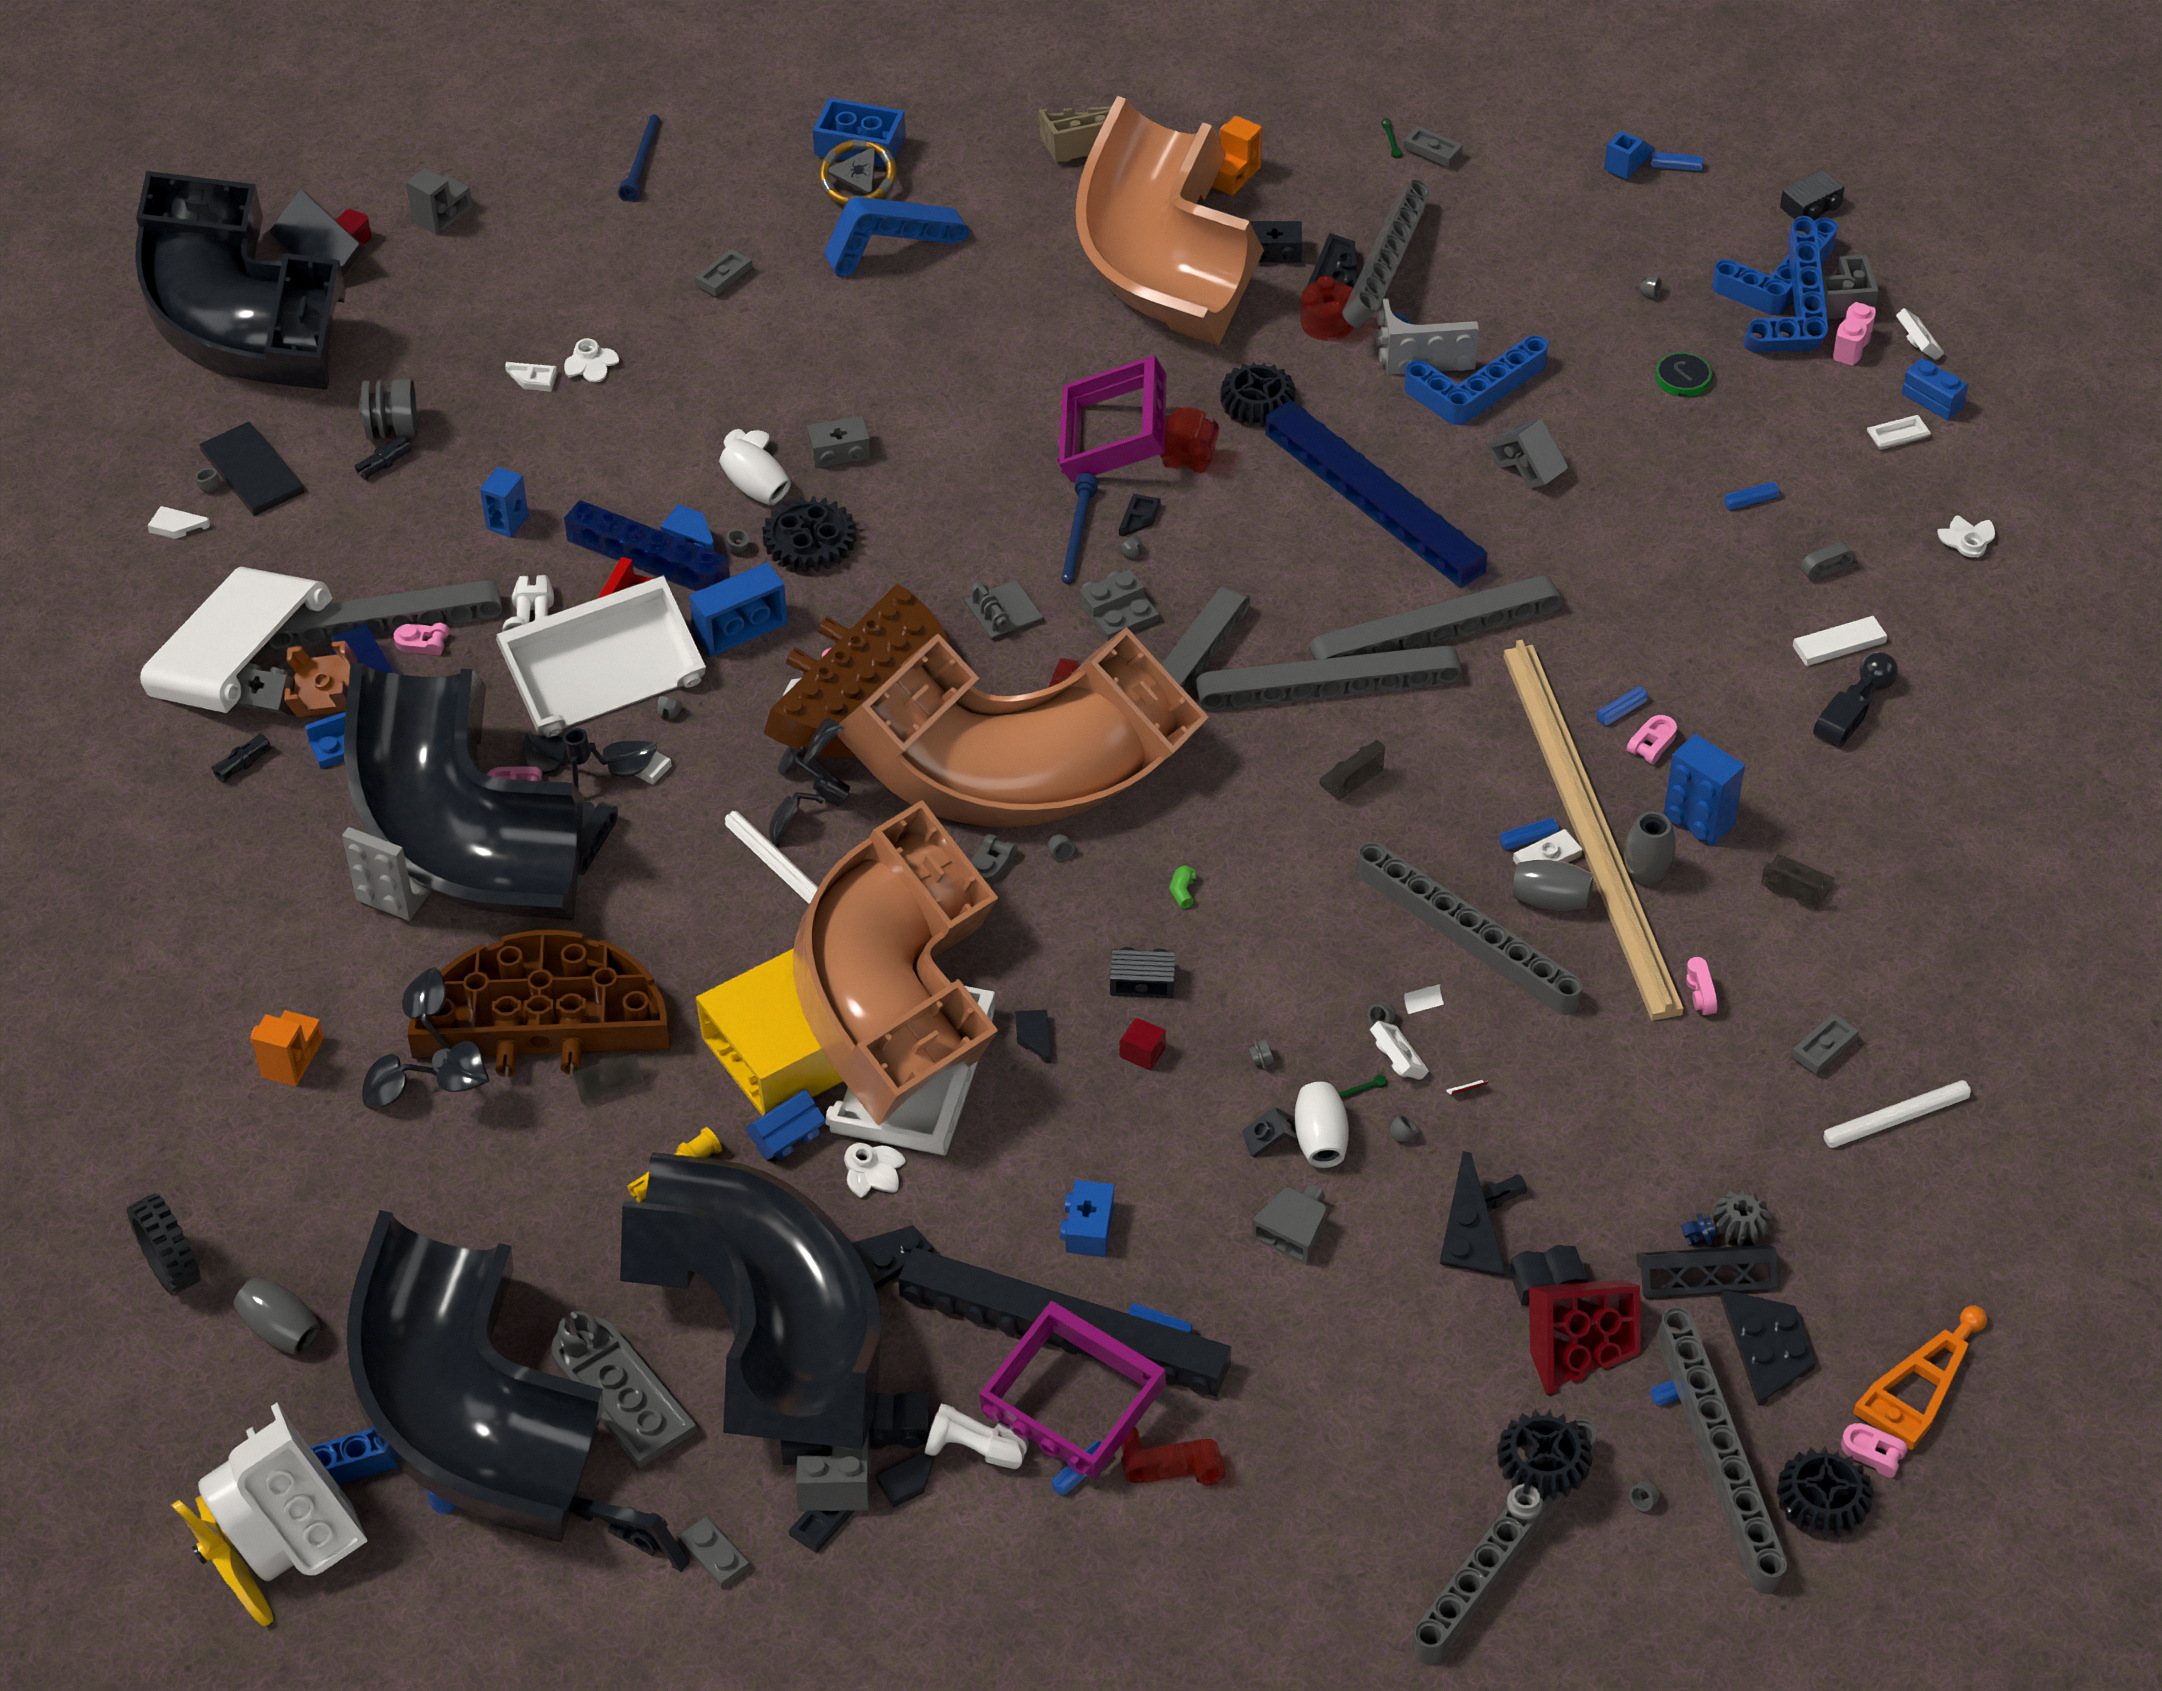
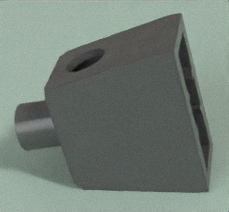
M1309 1185L1302 1194L1290 1187L1284 1188L1253 1218L1252 1238L1307 1265L1326 1226L1327 1207L1321 1203L1325 1198L1322 1189L1315 1185Z

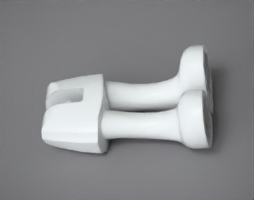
M537 575L536 585H530L529 576H520L512 594V602L517 608V616L511 617L504 622L503 632L529 623L530 610H535V620L548 616V608L554 604L553 588L548 576Z
M941 1404L928 1437L925 1454L937 1455L946 1443L954 1442L976 1450L985 1456L986 1462L1017 1469L1022 1464L1029 1442L1028 1439L1023 1440L1016 1436L1010 1427L1000 1422L993 1429L958 1412L952 1406Z

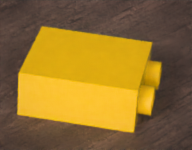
M794 948L696 996L703 1040L762 1116L803 1090L808 1091L812 1098L843 1082V1079L821 1049L803 1013L793 974Z

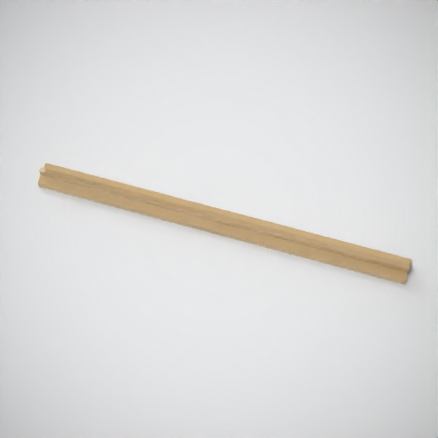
M1523 640L1516 641V648L1504 650L1505 662L1579 844L1583 849L1582 851L1590 871L1594 876L1595 883L1650 1018L1654 1021L1681 1016L1683 1014L1682 1003L1533 645L1525 646Z

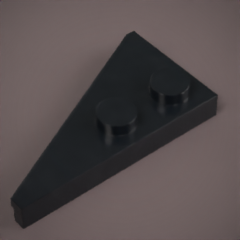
M1463 1151L1440 1264L1503 1277L1504 1265L1471 1152Z
M576 1496L572 1509L574 1514L588 1522L593 1517L604 1520L611 1524L608 1533L650 1556H653L657 1550L664 1553L671 1562L672 1568L679 1572H682L688 1565L689 1560L668 1530V1523L659 1514H648L637 1511L632 1507L623 1508Z

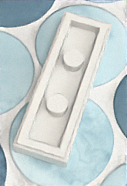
M1870 616L1795 638L1793 647L1804 664L1809 666L1886 643L1887 635L1874 616Z

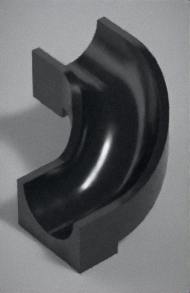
M146 171L136 216L138 233L135 262L139 284L149 316L164 339L191 360L228 375L273 384L328 389V351L331 324L337 302L344 303L346 296L340 260L287 253L283 254L282 261L256 260L255 255L263 215L255 184Z
M350 663L344 729L345 770L351 797L367 833L403 847L408 876L422 887L445 899L481 910L509 913L512 916L574 919L585 799L573 783L501 779L481 772L477 758V744H481L486 684L473 669L460 668V673L451 676L421 677L388 673L370 668L363 663Z
M653 1152L650 1156L645 1202L625 1201L622 1206L620 1281L687 1289L696 1272L704 1277L714 1288L726 1310L735 1337L726 1357L723 1433L862 1449L875 1412V1397L879 1379L881 1312L870 1275L846 1235L810 1198L792 1185L765 1171L745 1164L719 1159Z
M379 1210L356 1277L347 1320V1352L350 1373L360 1410L371 1433L384 1452L403 1472L443 1500L467 1511L493 1519L494 1525L562 1543L603 1414V1389L518 1365L501 1356L490 1344L491 1332L493 1333L514 1271L512 1246L498 1243L497 1247L493 1249L473 1250L448 1245L412 1231L401 1224L394 1217L393 1213Z

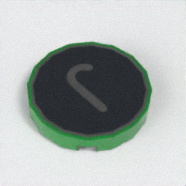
M1675 352L1664 356L1658 362L1655 372L1656 382L1659 387L1674 396H1679V393L1686 394V397L1699 395L1709 388L1712 377L1711 367L1707 361L1696 354L1687 352Z

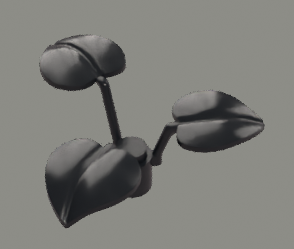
M831 718L824 719L813 733L808 743L809 750L806 752L804 761L799 757L806 748L801 746L800 750L789 746L780 760L778 767L780 774L786 775L796 762L817 779L813 784V790L816 791V795L795 792L792 797L786 796L775 810L770 821L769 834L773 845L779 847L780 838L795 815L800 799L814 800L820 804L826 800L839 807L849 794L850 786L832 775L816 759L823 748L839 732L845 729ZM813 763L822 773L820 774L809 765Z
M581 728L569 729L564 733L563 737L552 736L547 738L546 736L526 733L523 745L524 757L528 767H537L542 771V774L553 773L560 765L565 766L568 761H571L573 784L578 790V765L586 763L591 752L602 765L608 764V770L611 774L620 777H630L641 773L647 768L657 750L656 742L620 741L605 747L602 757L596 749L595 743H589L587 732ZM584 801L582 830L595 810L594 804Z
M435 967L427 969L409 984L403 995L402 1008L405 1015L410 1019L421 1017L422 1023L440 1043L443 1050H438L434 1054L432 1068L413 1064L401 1065L399 1057L394 1054L385 1055L378 1059L368 1070L363 1083L362 1098L367 1108L385 1107L397 1101L402 1096L407 1085V1076L404 1073L407 1070L430 1073L437 1076L438 1085L447 1092L470 1090L490 1081L480 1048L471 1041H463L455 1046L449 1045L428 1019V1015H436L442 1010L446 1000L445 981L441 972Z

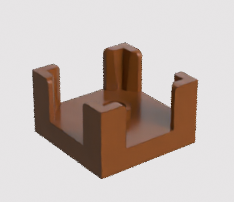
M346 641L332 642L331 646L337 655L310 658L301 646L287 648V662L295 672L294 694L289 688H285L284 701L296 717L346 711L350 663H357V657Z

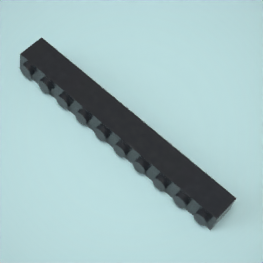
M913 1247L898 1277L899 1297H903L907 1302L912 1304L922 1303L934 1307L943 1314L953 1313L960 1315L975 1324L985 1323L999 1328V1330L1006 1334L1016 1333L1024 1336L1050 1301H1053L1164 1368L1166 1384H1178L1190 1388L1199 1395L1209 1394L1217 1397L1231 1365V1346L916 1247ZM1055 1332L1044 1343L1061 1347L1070 1354L1080 1353L1092 1357L1097 1362L1106 1364Z

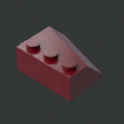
M1624 1280L1529 1287L1530 1354L1546 1395L1559 1391L1557 1386L1570 1380L1573 1383H1577L1585 1379L1586 1373L1599 1367L1608 1369L1641 1354L1640 1285Z

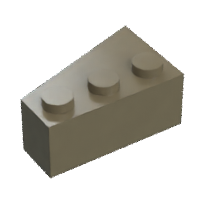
M1088 107V112L1072 113V108H1063V113L1047 114V109H1038L1040 136L1055 162H1068L1074 158L1088 157L1111 107Z

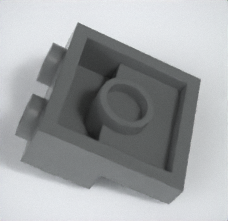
M1130 569L1124 572L1114 570L1108 575L1107 579L1097 583L1094 580H1090L1079 590V606L1107 641L1126 627L1131 632H1134L1159 621V613L1144 596L1145 587Z

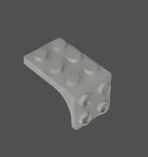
M1388 299L1382 300V308L1377 310V323L1380 325V329H1376L1375 338L1376 345L1382 347L1379 348L1380 365H1385L1387 375L1405 374L1406 365L1415 360L1424 361L1438 371L1475 369L1479 333L1477 321L1426 325L1409 324L1393 315Z
M348 827L342 834L356 901L410 921L431 891L422 887L408 876L403 847Z

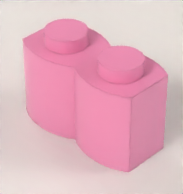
M1855 302L1848 308L1846 319L1839 325L1833 352L1834 360L1853 366L1861 359L1863 347L1871 339L1876 313L1874 307Z

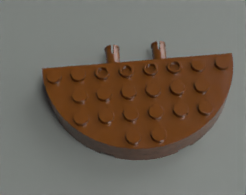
M898 583L850 629L837 623L831 617L826 616L819 625L818 633L828 637L836 644L819 660L810 657L797 647L789 653L786 664L799 670L804 676L771 708L763 734L798 750L801 749V746L808 748L809 740L824 719L831 718L837 723L842 722L882 686L911 655L937 633L949 644L939 621L916 596ZM837 735L818 754L834 758H857Z
M535 930L502 936V941L486 947L484 944H480L463 953L440 971L446 985V1000L438 1014L428 1015L430 1023L449 1045L455 1046L463 1041H471L480 1048L483 1056L497 1055L495 1072L502 1077H505L506 1066L509 1067L508 1077L516 1073V1055L562 1053L560 1069L563 1073L570 1075L571 1063L573 1065V1074L581 1071V1052L670 1049V1035L664 999L656 987L652 975L638 960L620 947L603 939L600 942L587 939L583 933L572 931ZM421 1017L410 1019L407 1036L412 1058H433L438 1050H443V1047L422 1023Z

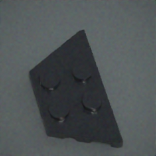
M1728 1290L1721 1291L1720 1299L1758 1406L1764 1405L1768 1398L1780 1389L1783 1391L1788 1388L1796 1378L1803 1377L1815 1369L1816 1360L1795 1305Z

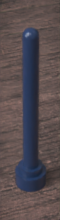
M656 114L651 115L629 177L620 183L618 196L623 201L635 202L641 192L638 181L660 121L659 116Z
M1089 473L1078 475L1074 489L1078 496L1062 573V581L1065 584H1070L1073 581L1089 499L1097 493L1099 481L1097 477Z

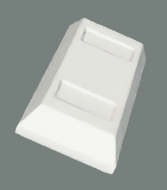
M1919 415L1867 428L1869 435L1879 450L1921 440L1931 435Z

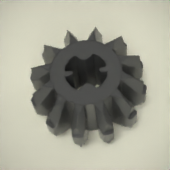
M1743 1189L1739 1192V1195L1729 1190L1725 1198L1720 1197L1712 1217L1713 1224L1716 1225L1717 1235H1725L1726 1243L1736 1239L1739 1246L1744 1244V1240L1754 1245L1758 1238H1764L1771 1219L1770 1212L1767 1211L1766 1201H1758L1757 1193L1751 1196L1746 1195Z

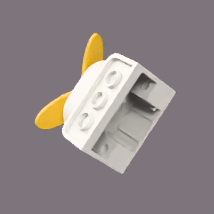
M278 1403L271 1406L276 1421L259 1432L253 1426L246 1430L249 1439L238 1445L231 1452L227 1462L200 1479L198 1487L201 1495L195 1499L201 1519L180 1500L171 1505L199 1542L192 1546V1549L200 1562L205 1564L207 1561H213L225 1582L233 1589L245 1608L264 1627L273 1622L271 1609L252 1578L248 1567L233 1547V1544L260 1578L265 1581H271L294 1565L302 1574L317 1575L368 1541L352 1503Z

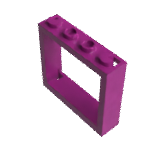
M1155 355L1063 385V397L1060 401L1062 416L1059 418L1061 435L1058 438L1060 454L1057 461L1061 467L1060 472L1065 473L1070 482H1076L1077 476L1082 473H1089L1095 476L1164 453L1167 374ZM1143 388L1142 433L1081 453L1083 407Z
M1050 1301L979 1393L981 1409L990 1420L994 1422L1001 1421L1008 1425L1019 1438L1023 1440L1029 1438L1037 1443L1040 1449L1048 1456L1053 1458L1058 1456L1066 1461L1068 1466L1077 1474H1087L1096 1479L1166 1386L1165 1369L1055 1302ZM1053 1332L1143 1386V1389L1093 1455L1002 1400L1003 1396Z

